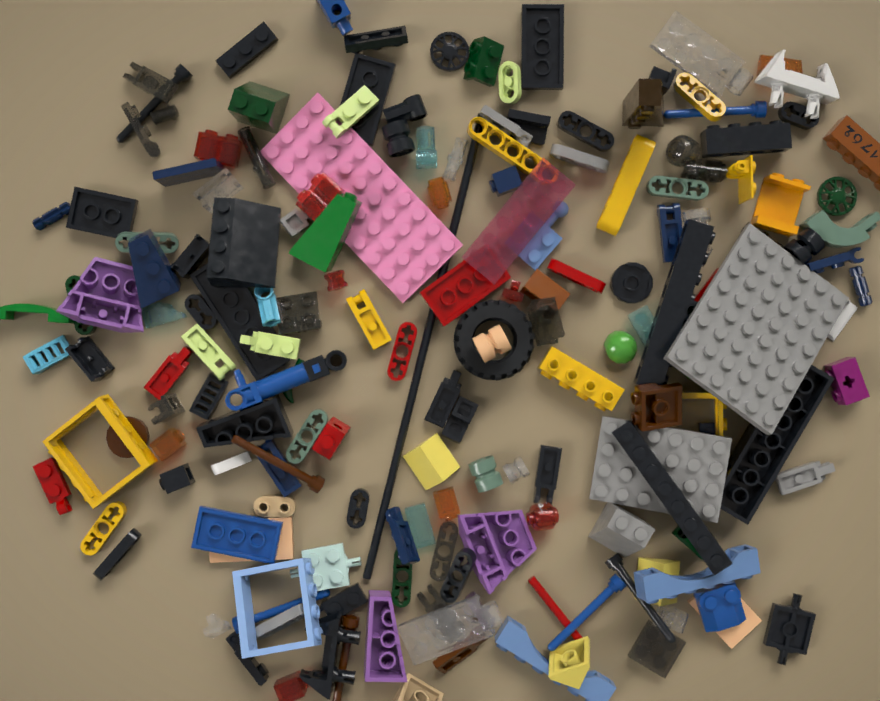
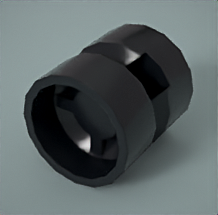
M407 120L391 122L382 127L384 139L389 141L386 146L391 158L407 155L415 151L412 138L408 137L410 129Z
M807 227L797 235V240L792 239L783 248L804 265L812 259V255H817L826 245L817 232Z

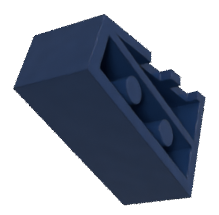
M151 229L132 237L128 242L140 307L143 308L178 292L181 282L170 267L171 265Z

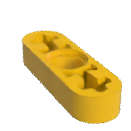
M686 72L680 73L674 83L675 91L708 120L713 122L721 120L726 111L725 104L694 76ZM685 81L688 82V85H686V84L683 85V86L680 85L681 82H682V83H684ZM702 93L705 96V100L697 101L694 98V94ZM712 109H719V112H711Z
M115 501L105 508L81 542L80 548L85 555H94L102 549L127 513L124 503ZM118 507L120 515H115L112 520L108 519L114 513L112 508ZM103 522L109 526L107 534L99 531L100 523ZM96 537L100 538L94 543L93 546L95 548L90 550L88 548L90 544L87 542L93 541Z

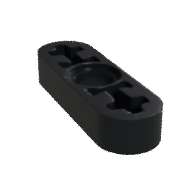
M572 111L563 112L558 119V127L562 131L598 151H608L614 144V137L610 132ZM567 117H570V122L575 125L577 124V121H579L580 124L578 125L576 132L573 131L575 126L572 124H568V126H565V121L562 118L566 119ZM581 127H590L591 135L589 137L582 136L580 133ZM596 131L599 132V134L597 135L598 138H608L607 142L609 143V145H600L601 140L595 138L594 142L591 141Z
M133 528L93 574L102 581L140 539L142 534Z
M463 548L456 554L442 585L440 595L447 603H453L460 597L475 565L477 557L470 548ZM464 555H466L468 562L463 566L461 564L464 561ZM454 571H459L463 576V580L456 579ZM454 585L455 587H454V589H453V591H452V594H453V595H450V594H449V592H450L449 589Z

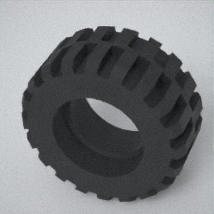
M487 300L475 304L461 316L455 328L453 342L458 360L467 371L479 378L497 381L514 376L529 362L531 353L534 351L535 335L532 331L531 322L528 321L526 314L520 311L517 306L503 300ZM491 320L500 321L506 324L512 332V349L502 359L490 360L484 363L474 346L472 338H474L478 327L484 322Z

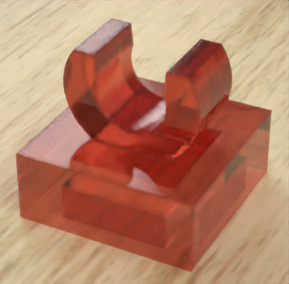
M512 280L510 289L503 288L501 297L521 303L524 297V293L518 292L521 282Z

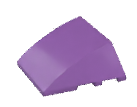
M94 257L74 288L70 290L66 299L56 310V312L78 323L121 333L144 332L142 308L140 307L133 267L130 265Z
M512 510L458 515L459 535L464 548L472 549L477 557L473 571L490 595L499 583L506 580L508 575L537 549L523 511Z

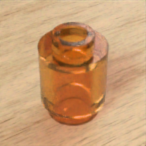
M444 177L429 180L427 189L432 207H437L438 210L449 207L452 197L447 181L444 180Z

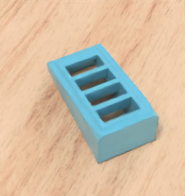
M62 335L24 355L23 359L32 374H40L69 357L70 355L65 348L70 344L66 337ZM58 343H60L65 353L61 354L57 347ZM50 348H52L57 357H53L49 350ZM43 352L47 357L48 362H46L43 356L41 355Z

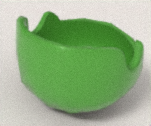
M625 331L612 332L604 342L607 356L617 364H626L636 356V341Z

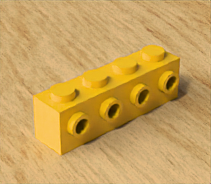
M553 346L549 347L537 367L541 370L540 374L549 380L554 377L559 380L558 385L568 391L571 387L577 391L576 396L585 401L588 398L595 402L594 406L603 412L606 409L612 411L625 390Z

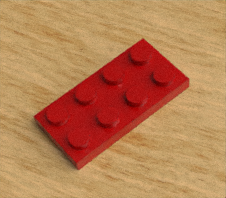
M487 243L424 288L419 294L442 326L445 327L509 280L511 276Z

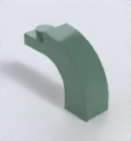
M821 210L811 215L799 226L802 230L808 227L817 232L825 242L826 247L843 248L869 239L870 236L867 232L878 226L876 222L880 220V214L878 211L870 213L852 227L843 228L833 223L825 211Z

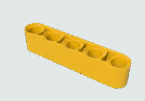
M475 117L468 124L467 133L472 139L512 166L515 165L518 170L539 184L547 186L557 179L558 171L552 164L484 118ZM474 123L482 126L483 131L481 133L473 131L472 125ZM491 135L499 137L500 143L498 145H493L490 142ZM508 147H514L517 150L516 157H511L507 153ZM530 158L534 161L533 169L526 167L525 159ZM543 170L551 172V180L543 178Z
M638 134L634 137L598 220L597 229L614 236L617 235L656 145L655 141Z

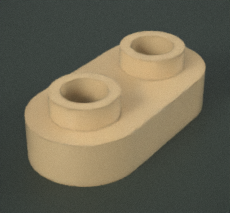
M263 495L256 499L253 508L260 517L286 518L295 512L296 502L290 496ZM265 503L267 510H262L260 505ZM282 504L288 505L287 511L282 510Z

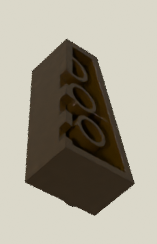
M638 79L623 100L622 126H628L629 129H640L641 126L664 127L662 79Z

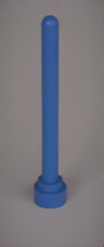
M756 101L751 106L726 107L723 116L751 114L755 118H765L767 103L766 101ZM718 108L711 110L713 113L719 112ZM697 109L667 110L664 112V117L667 119L705 117Z
M614 574L609 579V586L548 644V650H556L614 592L622 591L627 585Z
M330 590L317 591L316 601L328 597ZM302 597L254 614L255 623L279 615L303 603ZM236 616L232 618V624L236 634H239Z

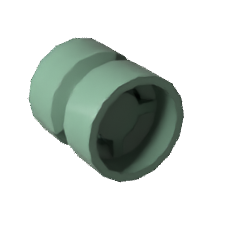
M493 455L480 458L468 464L472 476L476 477L474 482L478 493L489 491L503 484L500 472L495 471L497 465Z

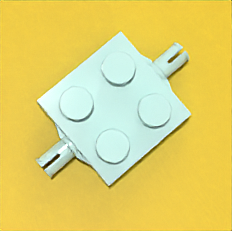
M343 543L301 551L302 558H311L312 568L315 569L313 580L317 586V591L350 585V567L362 566L360 557L348 559ZM298 568L290 569L291 578L299 577Z

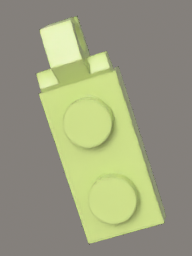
M253 331V336L241 335L240 343L251 345L250 350L257 353L297 360L301 339Z

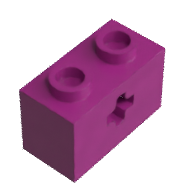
M846 357L824 365V372L835 378L831 384L833 390L831 394L838 405L847 406L870 397L855 357Z

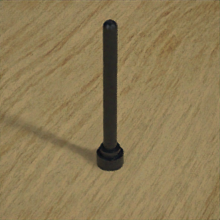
M181 63L175 68V76L117 136L116 139L119 143H123L181 82H188L193 75Z
M619 553L612 556L605 562L609 569L612 568L613 571L619 574L670 644H674L676 642L675 636L653 606L637 597L635 582L622 566L624 565L622 557Z

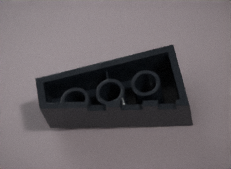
M279 394L242 410L232 411L200 423L196 428L204 448L233 444L231 439L234 435L252 442L281 437L288 438L292 437L294 433Z

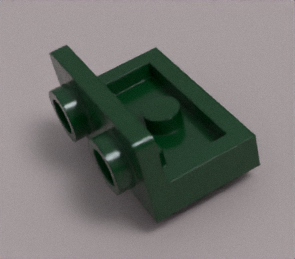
M485 36L474 39L469 47L470 54L468 62L464 67L463 79L467 81L475 80L489 87L494 86L504 45Z

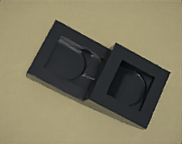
M459 396L441 436L460 444L479 405Z

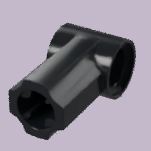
M420 94L412 95L404 99L402 103L383 109L387 124L399 120H410L413 122L423 119L428 115Z

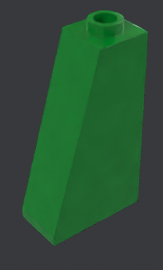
M349 192L337 194L290 249L288 254L325 273L332 271L362 202L356 200L357 196Z

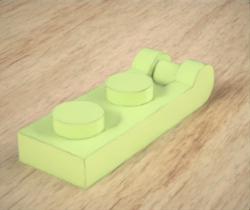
M364 85L332 114H329L322 121V124L326 128L329 127L333 131L332 134L338 139L379 103V99ZM339 120L342 125H338L335 121Z
M198 324L181 336V339L213 372L218 380L221 381L225 378L227 372L237 368ZM221 360L224 365L218 368L215 364Z

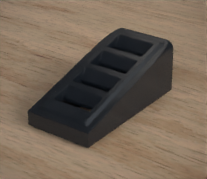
M209 373L189 411L206 420H210L229 382L224 379L220 381L214 374ZM211 381L221 385V388L218 389L210 385ZM207 389H209L217 393V395L213 396L207 393L206 391ZM203 397L212 400V404L202 400ZM199 405L208 408V411L206 412L198 408Z

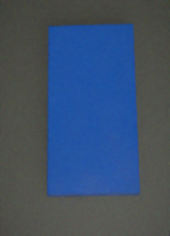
M200 506L191 548L274 564L283 522Z

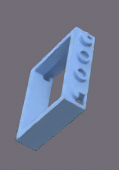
M311 558L294 559L232 572L242 659L322 645L321 633H323V630L319 625L320 608L316 603L317 586L313 580L315 569L312 568ZM298 566L307 640L258 649L249 576Z

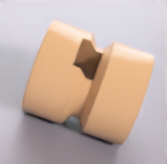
M500 325L489 329L488 334L481 333L472 338L484 363L496 358V353L503 354L512 349Z

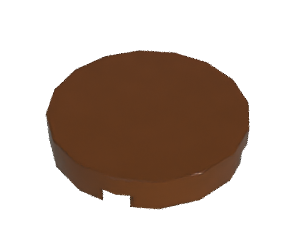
M126 416L127 420L147 445L150 438L148 427L142 420ZM110 425L106 435L109 449L113 454L122 458L134 457Z

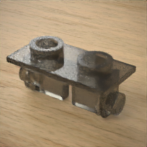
M688 157L683 159L682 167L684 169L680 178L721 183L728 169H725L726 164H722V161L706 160L705 166H702V159Z

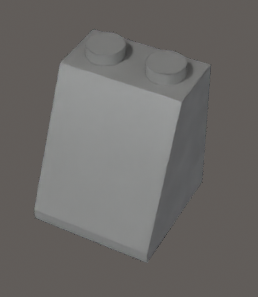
M607 502L588 537L619 553L621 556L627 557L644 549L655 529L636 515L614 503Z

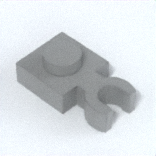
M311 202L305 204L302 212L295 208L280 219L279 222L292 238L309 226V223L306 221L307 219L312 220L318 216L317 211L314 214L307 212V209L312 205Z

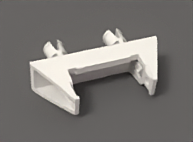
M783 49L774 55L755 79L754 83L772 89L769 106L774 105V108L783 107L784 92L808 100L805 117L810 116V119L819 118L820 103L827 105L840 98L828 64L825 63L817 67L816 78L792 70H785L784 54L786 50Z

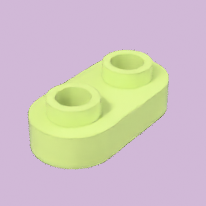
M506 61L500 66L498 71L499 96L503 102L513 105L520 100L522 95L521 70L516 63ZM514 91V95L510 97L511 92Z

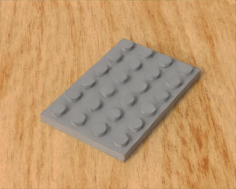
M602 416L589 499L670 514L612 434V431L629 420ZM634 425L700 518L705 521L718 523L732 438L673 427L642 432Z

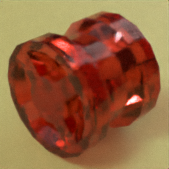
M344 270L324 275V279L328 281V292L348 287V283L344 280Z

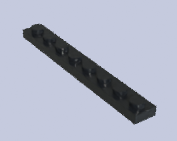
M629 420L612 431V434L711 572L716 575L732 565L731 559L633 423Z

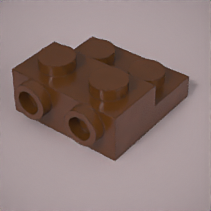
M679 382L659 386L656 383L635 386V392L631 393V401L635 405V412L631 413V420L642 432L682 425V385Z

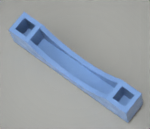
M747 544L728 548L725 552L733 564L716 575L711 572L709 567L695 574L684 576L669 575L653 567L633 572L637 597L648 604L659 602V599L676 598L678 594L696 593L697 589H711L721 583L731 584L734 583V580L740 578L750 579L753 575L761 573L758 550Z
M507 615L494 636L497 643L496 646L504 652L510 651L515 654L514 657L522 663L528 662L533 665L532 668L539 674L545 673L549 675V660L535 648L525 626ZM596 670L587 672L580 689L565 685L570 693L577 697L581 695L586 698L585 701H609L616 690L614 682ZM553 681L555 684L561 685V683Z

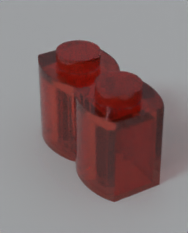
M206 129L205 132L198 133L194 157L201 161L216 158L224 166L238 168L243 143L238 140V136L226 134L225 137L218 136V132Z
M324 172L321 175L319 173L316 174L310 182L312 184L308 190L304 189L297 196L298 201L296 205L313 221L318 218L337 194H342L345 191Z

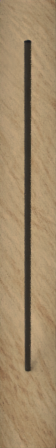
M476 123L474 132L481 133L483 128L480 124ZM474 139L471 140L449 228L455 236L479 143ZM450 259L439 269L437 279L448 271ZM429 309L363 574L365 579H371L386 520L385 513L389 508L436 319L431 309Z

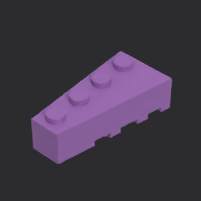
M368 591L364 658L365 682H407L390 591Z

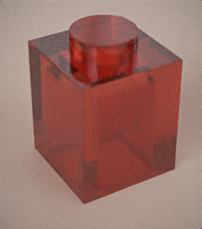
M300 670L276 680L273 687L279 701H295L305 696L309 686L299 677Z

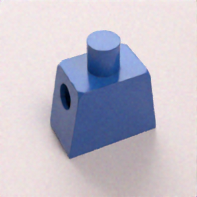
M317 0L332 28L338 27L342 36L353 31L348 21L351 19V13L344 0ZM337 10L341 12L339 15H334L333 13Z

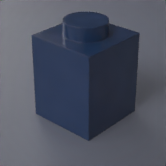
M515 165L491 174V181H489L492 193L496 192L498 197L518 190L523 185Z

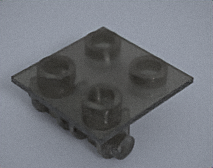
M317 291L276 298L281 323L278 324L279 335L306 332L314 329L319 330L322 327Z

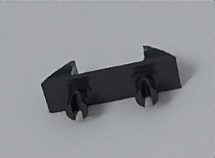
M343 611L319 618V625L323 630L321 634L326 635L322 661L323 670L307 671L302 669L299 677L329 700L335 682L354 685L356 671L341 670L336 666L340 642L356 645L360 643L361 631L345 630L341 627Z

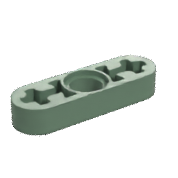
M654 176L646 185L648 193L653 196L699 201L705 198L709 192V187L704 181L666 176ZM658 181L659 185L665 186L669 182L667 193H665L666 188H659L658 191H655V187L652 184ZM674 183L682 185L683 191L681 194L673 192L672 185ZM697 186H699L700 190H703V193L699 194V196H697L695 191H689L688 195H686L688 189H695Z
M121 232L115 240L116 248L121 252L130 253L129 247H124V244L119 241H122L123 237H127V240L130 241L132 237L142 232ZM153 232L155 238L160 237L159 242H165L167 238H171V241L175 242L171 248H168L167 244H160L164 253H173L177 250L179 239L175 234Z
M316 409L312 411L286 451V458L290 463L298 464L305 459L328 422V415L324 410ZM322 414L324 422H319L315 427L319 429L318 432L314 428L307 426L308 423L313 425L315 422L314 415ZM308 430L312 432L313 439L311 442L302 440L301 435L303 431ZM298 440L301 445L307 446V449L305 450L303 447L299 452L301 458L293 459L291 450L295 451L299 447V444H296Z

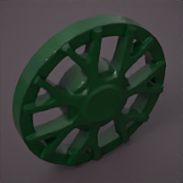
M832 177L820 185L817 192V201L825 213L832 216H841L854 208L857 201V191L848 179ZM837 181L842 182L841 188L837 187ZM828 182L833 187L831 191L825 187ZM847 186L851 189V192L848 194L844 190ZM822 194H828V200H822ZM846 197L852 198L851 204L845 201ZM829 203L835 205L832 211L827 208ZM841 203L845 208L843 212H840L839 204Z

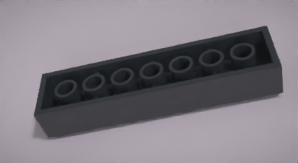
M811 365L772 435H766L749 423L729 457L721 510L747 525L750 523L835 378Z

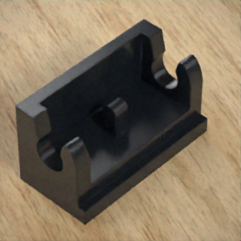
M196 234L191 243L170 267L179 272L181 277L189 279L190 274L195 272L209 255L210 243L201 235Z
M90 336L77 339L78 343L65 348L91 382L102 380L115 369Z

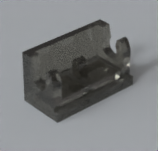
M555 297L533 299L527 308V313L532 324L537 346L558 343L557 338L564 337L565 332Z
M176 393L161 396L160 400L151 404L148 408V411L154 410L156 407L160 409V414L151 420L154 425L165 423L185 412Z

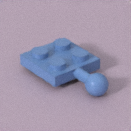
M564 201L555 202L552 206V213L544 222L534 213L530 212L504 242V245L532 269L536 270L563 239L550 227L558 218L568 214L569 207Z

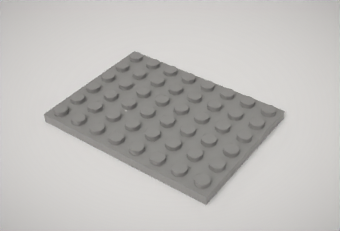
M749 223L744 227L663 359L763 433L772 435L849 297L817 273L810 271L809 267L805 264L803 265L800 260Z

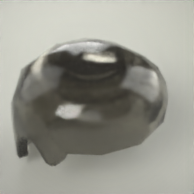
M679 135L667 144L666 158L670 164L682 168L683 165H693L700 156L701 148L699 143L693 138Z

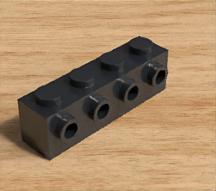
M774 120L764 125L761 122H752L748 126L734 123L727 125L725 128H720V125H710L700 133L702 158L780 153L792 148L790 123H783L782 120Z

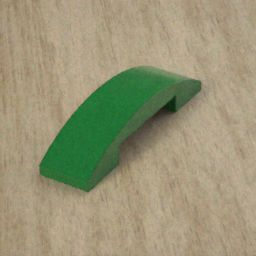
M11 304L0 307V319L14 320L15 312L48 314V322L74 324L72 319L56 312V308L48 306Z

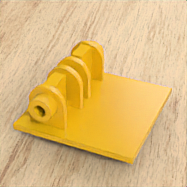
M753 155L748 156L744 160L737 161L725 170L727 178L738 179L739 204L753 199L756 194V183L753 182L756 163L753 161Z

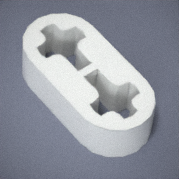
M248 451L213 464L211 468L214 475H217L252 460Z

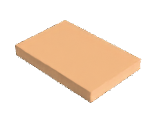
M693 596L687 602L700 615L695 597ZM742 598L741 602L746 620L737 626L716 632L731 649L762 622Z

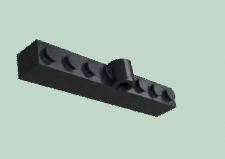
M691 219L685 220L633 381L635 384L656 383L659 386L668 383L669 376L666 374L668 368L672 367V365L663 358L681 331L682 326H684L689 318L687 309L690 306L695 308L698 301H694L695 294H693L695 285L698 286L701 281L702 274L700 270L702 265H705L708 260L709 253H706L708 245H712L716 233L713 230L715 226Z

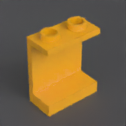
M772 173L763 179L750 224L754 227L787 237L797 235L799 226L795 225L803 194L809 191L811 186L804 184L803 180L785 179V176L782 174Z

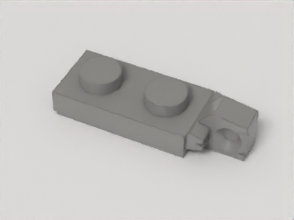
M484 105L479 112L482 118L499 127L507 135H512L516 141L525 147L532 140V135L487 105Z
M812 461L779 472L775 481L779 493L786 495L822 483V480L826 479V474L836 470L833 463L826 462L820 464V461Z

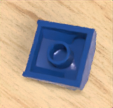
M735 580L731 584L721 583L717 584L715 588H701L696 593H693L706 632L725 630L737 626L746 620L741 602V593L736 586Z

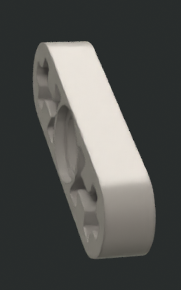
M552 144L549 153L555 159L599 173H607L610 162L606 159L559 144Z
M303 603L256 626L257 640L267 638L305 618Z

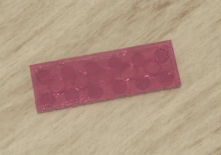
M543 157L461 258L495 284L575 187V184Z

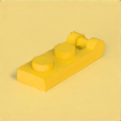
M365 289L359 291V294L354 297L346 298L373 350L392 340ZM364 301L366 307L359 310L357 304Z

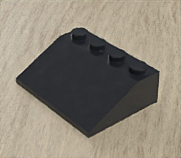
M214 197L206 276L211 286L275 288L281 208L237 198Z

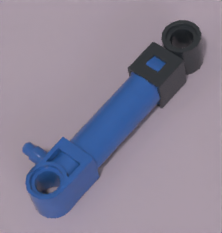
M333 350L326 355V358L323 355L317 356L249 384H246L239 369L235 370V380L239 388L228 392L225 398L226 405L234 411L242 410L272 396L330 375V369L339 371L346 366V355L342 351ZM334 354L339 355L342 359L341 364L337 367L330 363V358ZM233 394L242 396L243 401L241 405L236 406L231 403V396Z

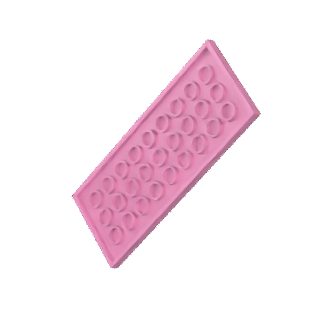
M317 92L259 153L307 203H312L311 207L319 215L337 194L349 192L357 196L356 200L362 202L345 243L402 303H405L463 244L352 127L337 139L332 134L333 131L322 124V121L329 114H332L335 109ZM339 120L335 121L338 125H342Z

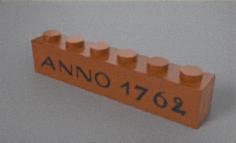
M846 115L836 122L823 137V140L827 142L826 144L830 149L840 153L846 163L855 166L861 176L870 179L874 183V187L880 191V143Z

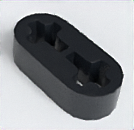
M786 102L778 110L780 120L801 129H811L819 122V118L810 119L812 122L807 124V119L802 118L805 117L807 107L795 102ZM791 108L790 112L793 114L788 117L787 112L784 110Z
M192 294L185 299L186 310L200 327L209 330L218 325V319L203 297ZM192 299L200 301L198 303L200 311L197 308H191L193 304ZM203 313L206 316L213 317L211 325L204 324L205 318L202 315Z
M357 488L350 497L347 523L354 529L362 527L366 520L370 499L366 489ZM361 492L366 500H362L361 506H357L358 500L354 496H358ZM356 510H360L359 518H362V521L359 520L355 524L351 516L355 515Z

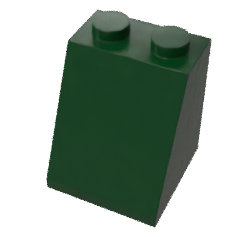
M249 81L234 89L228 111L238 122L277 134L290 94Z

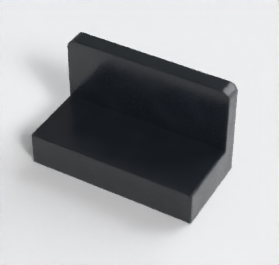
M509 109L507 119L533 136L530 143L544 145L551 116Z

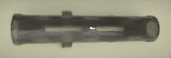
M250 127L241 128L238 130V134L254 166L252 168L254 173H257L264 189L273 187L276 183L268 169L269 164L264 160ZM249 141H250V143H251V145H252V147H253V149H254L256 155H254V153H253V151H252V149H251V146H250V144H249ZM257 161L260 162L261 167H262V169H263L265 175L263 174V172H262V170H261V168H260V166H259V164H258Z

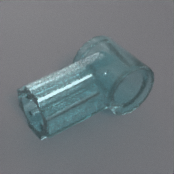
M418 127L416 132L417 169L437 168L434 127Z

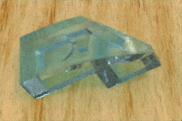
M156 303L142 308L146 329L187 317L185 313L174 309L171 304Z

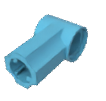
M255 288L254 293L257 298L262 325L272 327L281 323L274 289ZM265 292L270 293L267 297H261Z

